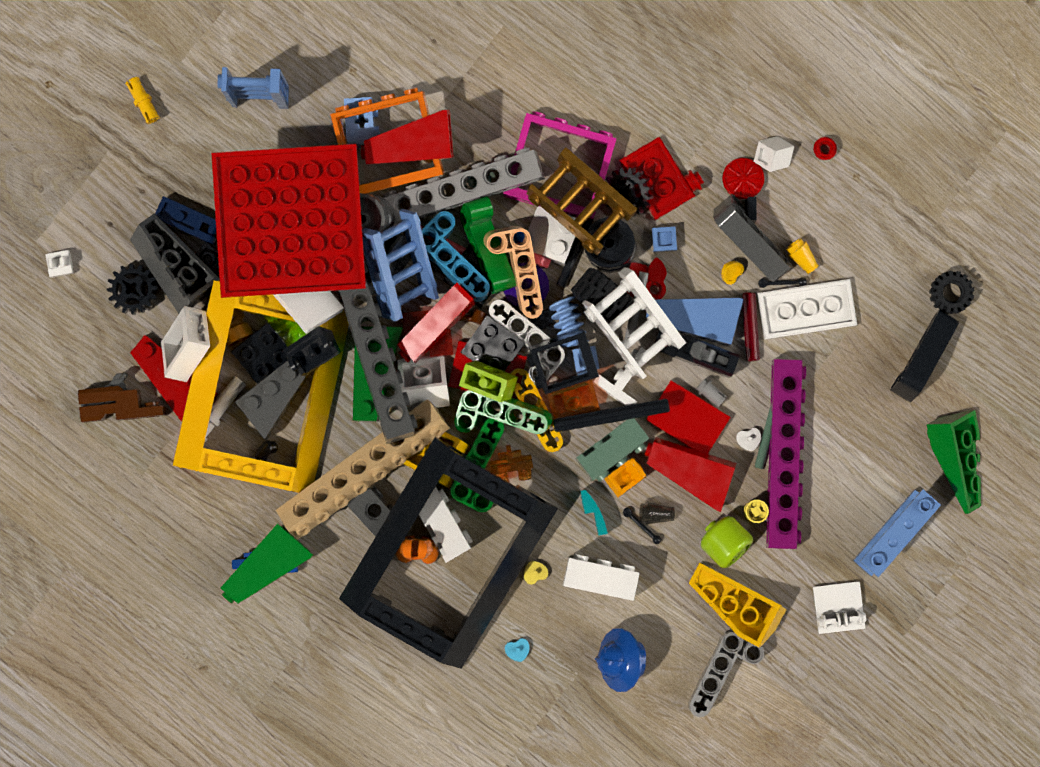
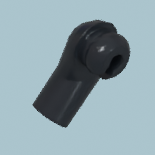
M264 441L255 451V459L267 462V458L271 453L278 451V444L275 441Z

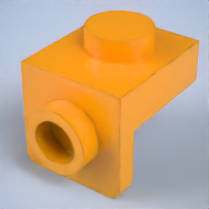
M631 458L604 478V480L615 495L620 497L644 479L646 474L643 472L642 466Z

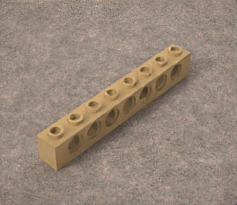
M427 399L409 412V415L414 414L417 428L414 429V436L386 444L383 432L276 509L275 511L287 531L297 540L307 535L311 529L326 521L329 516L340 508L345 507L350 500L364 493L377 481L385 478L389 472L404 464L415 453L422 451L426 445L433 441L434 437L439 438L445 431L450 429L432 402Z

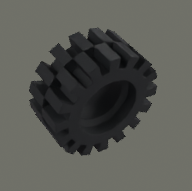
M948 271L935 278L929 290V294H931L930 300L934 303L933 306L947 314L959 313L970 306L971 300L974 299L973 292L975 290L971 285L972 281L967 279L968 276L960 274L961 272ZM947 284H955L959 287L961 294L957 301L951 302L944 297L943 289Z

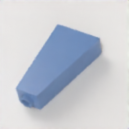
M743 299L655 300L679 333L727 346L732 344Z

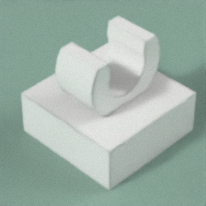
M69 250L45 254L50 278L74 274Z

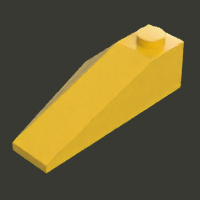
M702 563L698 564L689 581L692 588L711 606L738 637L759 648L776 631L786 612L782 605Z

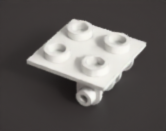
M860 581L813 587L818 634L866 629V614L863 612Z

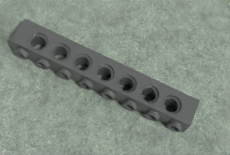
M364 260L365 273H368L367 266ZM366 281V289L338 290L386 444L414 436V429L417 428L414 414L409 415L407 406H410L407 392L402 393L400 387L403 379L400 370H395L393 361H396L393 348H388L387 346L388 332L385 325L381 326L378 318L382 317L379 304H374L371 296L375 295L372 282ZM357 299H363L367 302V305L363 308H358L354 305V302ZM364 321H370L374 324V327L370 330H364L361 324ZM371 343H377L381 346V349L378 352H371L368 346ZM379 365H384L388 368V372L380 375L376 373L375 368ZM386 387H391L395 390V394L392 397H386L382 394V390ZM397 409L401 411L402 417L394 420L389 416L390 411Z

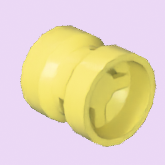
M751 500L745 504L743 513L749 522L760 523L767 519L769 509L762 500Z

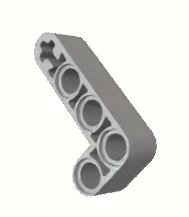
M734 631L723 633L689 699L688 708L691 713L697 717L706 716L710 712L737 657L748 663L757 664L764 658L762 646L760 648L757 647L759 651L758 656L755 659H749L746 652L748 648L755 645L738 637ZM733 635L736 636L738 643L736 647L730 649L727 648L725 641L727 637ZM718 657L726 658L727 665L724 669H716L715 660ZM708 678L716 680V687L711 691L704 688V682ZM701 690L706 695L711 696V698L705 697L703 700L704 710L699 709L697 712L694 702L701 701L703 696L698 694Z

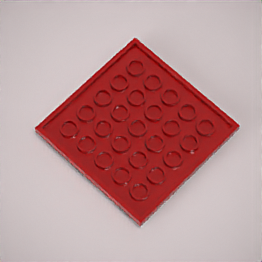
M357 144L211 153L221 298L366 289Z

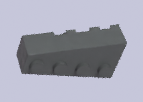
M155 214L141 222L130 238V241L178 314L184 306L193 308L209 296L213 280H220Z

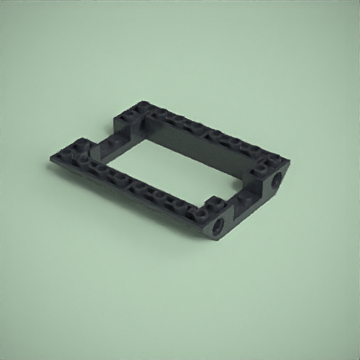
M434 437L339 599L359 617L436 661L462 669L558 508L520 485H512L476 464L475 459ZM443 474L523 519L455 632L453 639L445 635V631L434 625L430 628L391 606L392 601L380 594L377 596L372 593Z

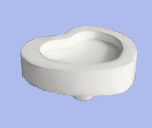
M752 428L749 431H739L736 435V441L743 449L753 451L761 441V433L756 428Z

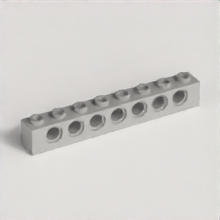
M524 148L516 151L517 155L509 158L507 155H502L494 158V162L487 165L485 162L474 164L471 166L472 170L463 172V169L455 170L449 173L450 177L441 179L440 176L427 180L428 184L419 186L418 183L405 187L406 191L400 193L390 191L383 194L384 199L393 208L395 216L394 225L402 222L399 210H401L400 204L404 199H409L410 201L408 210L417 212L418 217L421 219L462 206L466 202L484 196L490 197L545 179L537 152L535 150L530 151V148ZM516 163H520L522 166L520 174L512 175L511 167ZM497 170L499 172V179L491 183L489 181V174ZM475 177L477 180L476 187L468 190L466 186L468 179ZM453 185L455 188L454 194L446 197L444 193L446 186ZM431 192L432 201L424 204L422 201L424 193Z

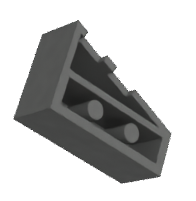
M286 361L239 398L236 404L262 437L268 440L308 377L300 375L298 369L293 371L289 362Z

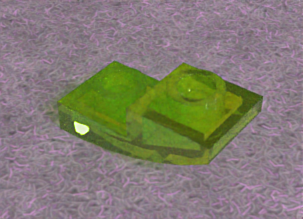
M264 316L287 347L306 335L296 322Z

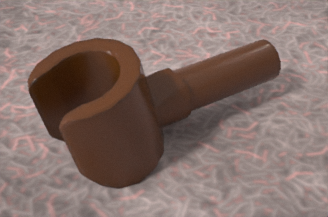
M475 309L473 316L464 315L459 321H468L480 325L487 314Z

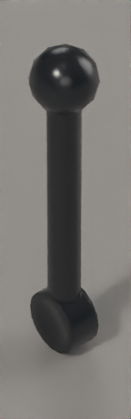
M804 277L799 278V280H777L772 282L760 279L758 281L760 288H765L768 285L799 284L800 286H805L807 284V280Z
M630 508L623 510V515L632 519L652 538L654 544L661 543V537L652 533L632 514Z

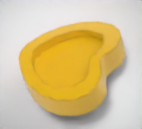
M738 261L725 263L721 271L722 280L728 285L734 284L737 277L744 272L743 264Z

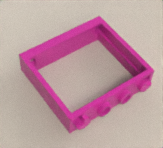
M532 111V114L526 113L514 156L517 155L516 151L524 149L532 123L606 144L607 148L599 176L605 180L617 139L612 137V133L602 130L599 133L592 132L590 127L582 124H577L576 127L568 125V121L561 118L550 120L545 118L546 115L540 112ZM516 163L511 167L512 175L517 174L520 163ZM515 188L503 192V197L534 205L528 199L527 190ZM548 197L555 204H557L560 201L558 199ZM570 203L564 212L570 216L577 217L586 207ZM596 211L587 219V221L593 222Z

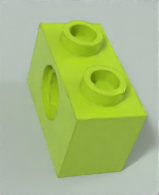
M476 360L465 364L459 386L501 403L512 398L518 377Z

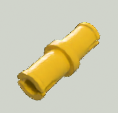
M139 77L129 79L125 85L134 98L133 103L135 107H139L146 123L152 124L159 120L160 116L151 102L152 97L146 93Z

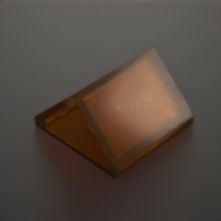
M592 379L546 394L554 419L600 411Z

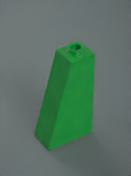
M277 523L221 586L220 589L224 591L221 595L231 604L234 601L239 604L306 562L314 554Z

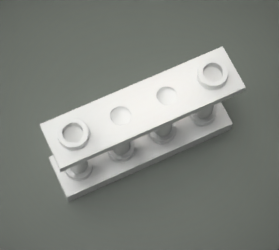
M624 267L618 272L622 280L617 288L595 306L586 300L582 304L586 308L584 313L592 323L596 322L627 363L624 365L626 370L633 377L636 375L644 379L646 374L641 367L667 345L680 349L686 342L635 272ZM631 291L636 297L634 303L608 324L600 313L624 293ZM640 309H645L649 315L647 317L648 320L621 342L614 331ZM658 327L662 332L661 338L634 360L627 349L652 328Z

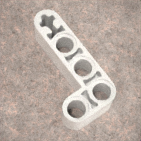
M495 300L491 303L489 307L490 317L522 340L526 348L531 346L529 339L532 335L541 336L543 342L551 339L507 302ZM494 307H505L504 313L507 316H509L511 312L514 314L512 317L509 318L507 325L503 323L504 321H506L505 317H503L500 314L498 316H495ZM514 320H521L524 323V329L521 332H515L511 329V324ZM560 345L537 352L541 366L546 371V382L564 360L565 353ZM552 349L558 350L561 354V358L556 362L550 361L547 357L548 352ZM530 367L529 377L535 384L532 374L535 367Z

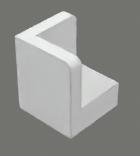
M780 137L758 141L754 162L769 172L787 168L790 165L794 146Z

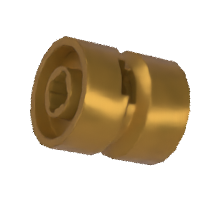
M236 308L233 311L226 347L238 344L253 334L249 323L243 321L245 317L243 311Z

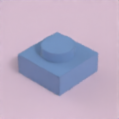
M676 226L652 228L653 252L677 251Z

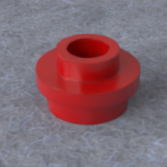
M829 137L819 138L813 146L815 156L824 161L832 159L837 151L836 143ZM822 145L828 146V153H823L821 151Z
M690 169L689 173L684 177L693 192L698 189L701 191V185L704 181L698 171L693 173Z

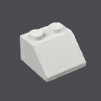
M539 206L528 229L533 252L550 259L551 262L565 266L576 237Z
M444 354L424 356L416 364L412 360L406 362L404 359L397 360L398 369L403 379L400 387L402 393L407 392L410 406H407L408 411H412L427 399L436 408L450 406Z

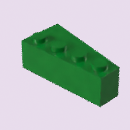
M361 326L364 330L373 328V326ZM386 327L389 339H386L388 348H393L396 358L398 344L404 329L403 327ZM371 343L368 349L371 352H378L381 346L377 343ZM355 346L353 421L378 422V415ZM379 365L375 368V371L383 375L388 372V368L384 365ZM387 387L382 390L384 396L386 395Z

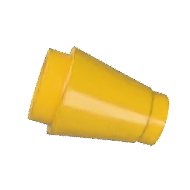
M799 238L786 248L789 253L788 256L807 274L819 266L807 241L804 242Z

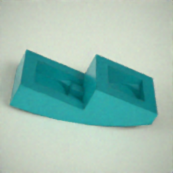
M586 490L580 491L584 514L594 513L598 536L608 534L604 518L596 502Z

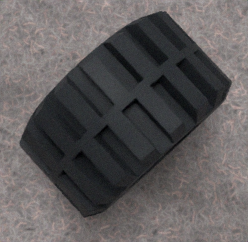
M589 267L571 291L579 302L582 303L586 300L595 306L617 288L618 285L599 270ZM624 293L600 314L609 324L634 302L627 293Z

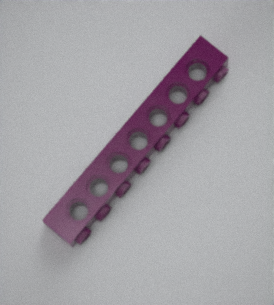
M772 360L770 401L772 426L770 428L771 439L769 445L767 499L769 515L767 517L766 548L797 549V544H801V530H797L798 521L802 520V507H798V497H802L803 484L799 483V474H803L804 464L803 460H800V450H804V436H800V427H804L805 413L801 412V403H805L806 391L802 389V380L806 379V366H802V360ZM786 377L793 379L795 383L792 390H786L783 387V380ZM784 401L793 403L794 410L791 414H787L782 410ZM784 424H788L793 428V434L789 438L783 436L781 432ZM783 448H789L792 451L791 460L785 461L781 458V450ZM783 471L789 472L792 476V480L788 485L780 481V475ZM784 494L788 495L791 499V504L788 508H783L779 504V499ZM783 518L788 519L790 522V529L786 532L781 531L778 526L779 521Z

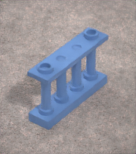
M222 67V74H218V89H221L226 100L234 108H237L238 99L273 100L279 109H288L289 85L280 69H270V75H266V78L233 77L227 67Z
M405 209L399 210L402 222L381 233L368 228L362 230L364 254L382 317L392 321H398L403 318L401 306L420 295L434 300L439 298L437 283L434 280L420 227V218L417 212ZM405 232L407 244L386 254L383 245L384 241ZM410 253L413 265L391 275L390 263ZM416 274L419 286L397 297L396 284Z
M924 489L920 492L913 490L853 561L870 576L875 574L879 577L941 504Z

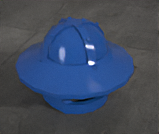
M624 628L612 629L601 642L600 651L595 660L607 685L616 692H627L635 686L639 677L644 674L646 651L643 644L637 641L631 632Z

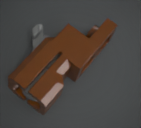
M117 373L113 380L104 387L78 390L79 405H81L79 407L80 419L82 423L104 421L108 415L116 414V420L119 421L166 416V406H159V402H148L142 408L141 391L138 389L127 390L126 384L123 382L128 377L126 373Z

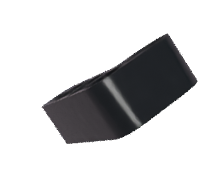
M940 309L936 312L906 367L898 375L890 391L910 403L920 394L959 324L958 320Z

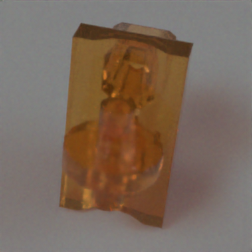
M510 444L506 445L507 452L498 453L499 460L490 461L491 472L507 482H510L508 472L513 471L518 472V477L521 481L531 479V468H534L531 454L522 455L521 449L511 451Z

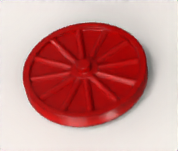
M749 158L732 160L725 167L722 175L724 188L730 195L733 194L738 199L756 196L761 191L765 181L764 172L760 165Z

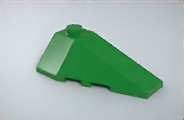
M968 410L939 417L928 423L927 435L931 448L964 513L970 514L981 507V478L976 474L977 462H980V454H976V440H980L975 410Z

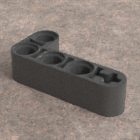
M731 194L714 208L713 218L719 228L772 282H775L792 268L788 258L745 214V208L736 196Z

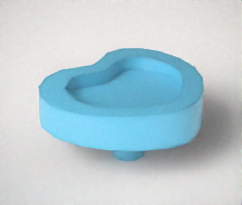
M524 638L516 642H508L505 645L507 656L518 662H522L527 657L530 649L528 641Z

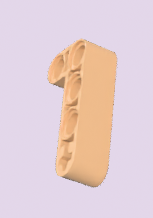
M511 226L487 232L484 236V245L490 252L494 254L509 252L512 271L516 281L515 289L520 311L530 319L539 317L543 311V303L530 233L521 226ZM517 232L524 233V239L520 243H514L513 241L514 234ZM499 236L501 244L496 248H492L490 246L491 239ZM521 255L528 256V262L524 266H518L517 260ZM526 278H531V287L522 289V281ZM526 296H530V300L536 305L532 307V311L526 308L529 306V299Z

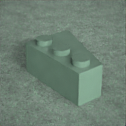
M629 419L575 459L591 481L597 479L600 482L610 474L608 469L613 465H616L618 468L629 460L627 455L633 450L637 454L648 445L645 441L649 437L635 419Z

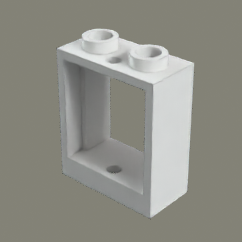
M184 306L161 341L164 375L166 378L187 382L210 348L206 311Z

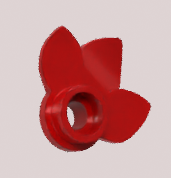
M656 257L649 267L641 263H631L630 269L638 277L640 271L649 273L646 289L654 300H661L666 293L664 280L667 275L663 262ZM657 286L659 292L657 294H652L650 292V287ZM627 291V293L634 298V294L631 291Z

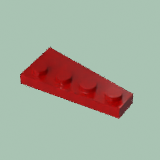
M144 335L130 354L182 422L192 375L187 382L166 378L164 375L162 348L148 336Z

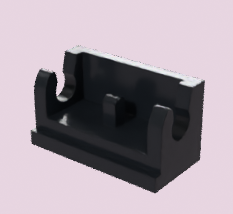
M320 326L283 349L293 371L298 369L302 376H306L341 353L332 330Z

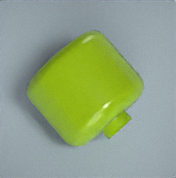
M725 516L717 522L715 520L712 521L705 528L706 533L701 539L700 546L719 567L728 568L750 548L753 543V537L734 517Z

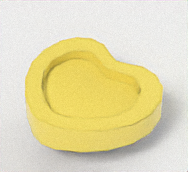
M530 561L525 567L524 579L528 584H535L538 580H544L548 577V569L540 562Z

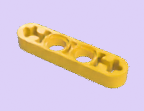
M514 369L510 374L514 376L516 373L525 375L526 378L523 380L525 386L528 387L530 384L532 389L525 390L519 395L518 390H522V387L519 383H516L514 393L517 399L524 402L525 395L533 393L537 397V402L534 406L548 411L534 382L530 379L529 373L524 369ZM555 429L549 431L553 438L558 437V441H556L557 446L554 448L551 445H546V442L549 441L546 434H543V436L536 434L545 450L556 452L561 449L563 439L560 432H555Z

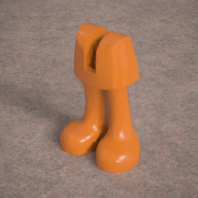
M414 536L405 537L396 552V557L403 563H408L413 559H421L426 564H432L439 556V548L427 536H422L420 539H415Z

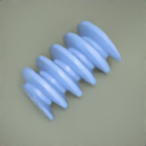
M575 296L561 299L549 306V311H556L551 316L552 320H559L554 325V328L562 329L557 333V337L579 330L578 328L584 325V322L576 321L581 316V313L573 312L579 306L570 302L576 298ZM573 340L561 344L560 346L569 348L577 346L576 340Z

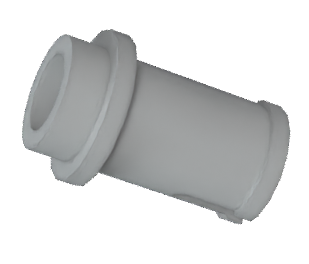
M705 378L696 388L699 391L698 394H703L716 407H719L727 396L711 384V380L708 381Z

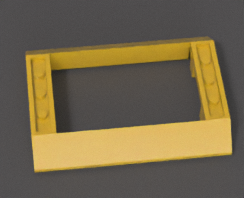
M213 280L206 312L210 348L192 375L172 466L300 493L311 485L316 477L349 326L345 311L343 309L340 314L320 325V327L332 330L341 353L314 370L293 467L206 449L203 446L234 308L243 312L257 313L295 322L274 295L221 298L220 281Z

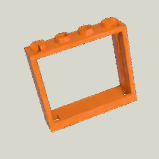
M414 88L405 90L404 96L395 98L393 93L381 96L382 101L372 103V99L358 102L359 107L350 109L349 105L335 108L336 113H332L330 116L338 145L348 144L342 123L344 118L418 100L422 118L430 115L424 91L418 92V89ZM433 159L434 167L359 185L360 193L366 194L443 175L444 170L441 159Z

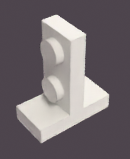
M642 347L639 351L634 349L631 356L635 360L646 350ZM620 368L613 378L616 381L615 385L601 375L594 380V385L622 405L628 406L637 403L636 400L622 391L632 377L626 369Z

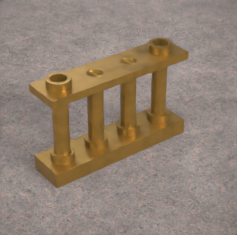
M565 147L558 156L559 167L539 189L531 184L526 194L532 204L537 207L540 205L577 237L588 252H594L598 256L604 247L599 241L619 219L624 218L628 222L634 216L637 208ZM571 172L577 178V182L555 204L545 195L566 173ZM584 188H589L595 193V198L573 220L564 210ZM602 203L608 204L612 208L613 213L593 235H590L581 226Z

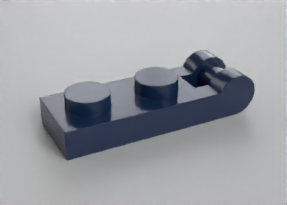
M164 196L162 197L155 212V215L162 222L214 245L217 239L215 238L217 233L215 219ZM204 223L210 225L207 233L200 231Z

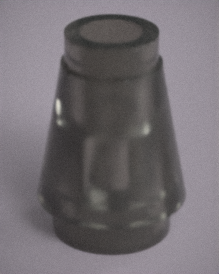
M649 501L640 504V522H645L648 525L674 521V507Z

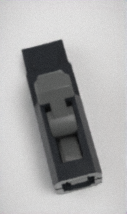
M660 330L658 331L654 343H656L661 338L660 335L662 334V332ZM686 334L681 335L686 344L680 349L667 345L660 351V353L694 366H700L727 378L732 377L740 357L736 353Z

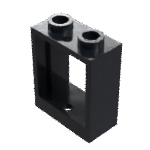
M583 329L528 347L530 353L526 354L530 367H535L537 373L536 376H533L537 390L542 389L544 394L599 377L586 333ZM576 340L585 371L547 383L537 352Z

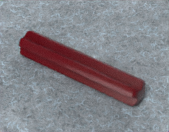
M746 292L742 294L746 360L754 362L760 360L756 294Z

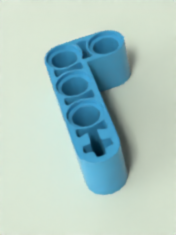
M440 212L421 230L423 237L430 236L434 239L433 244L425 245L429 260L454 284L458 283L475 302H481L488 296L489 282L446 241L454 231L455 218L449 212ZM447 220L451 226L447 229H442L439 227L438 222ZM441 252H447L451 259L445 262L440 260L438 255ZM463 268L467 271L468 275L460 278L456 275L455 271ZM475 286H476L477 288L480 287V286H482V287H483L482 292L478 291L477 293H475V292H474Z

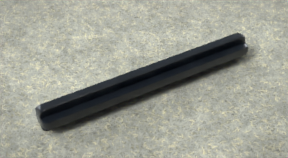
M661 399L556 418L553 420L555 432H563L668 413L670 407L668 399Z

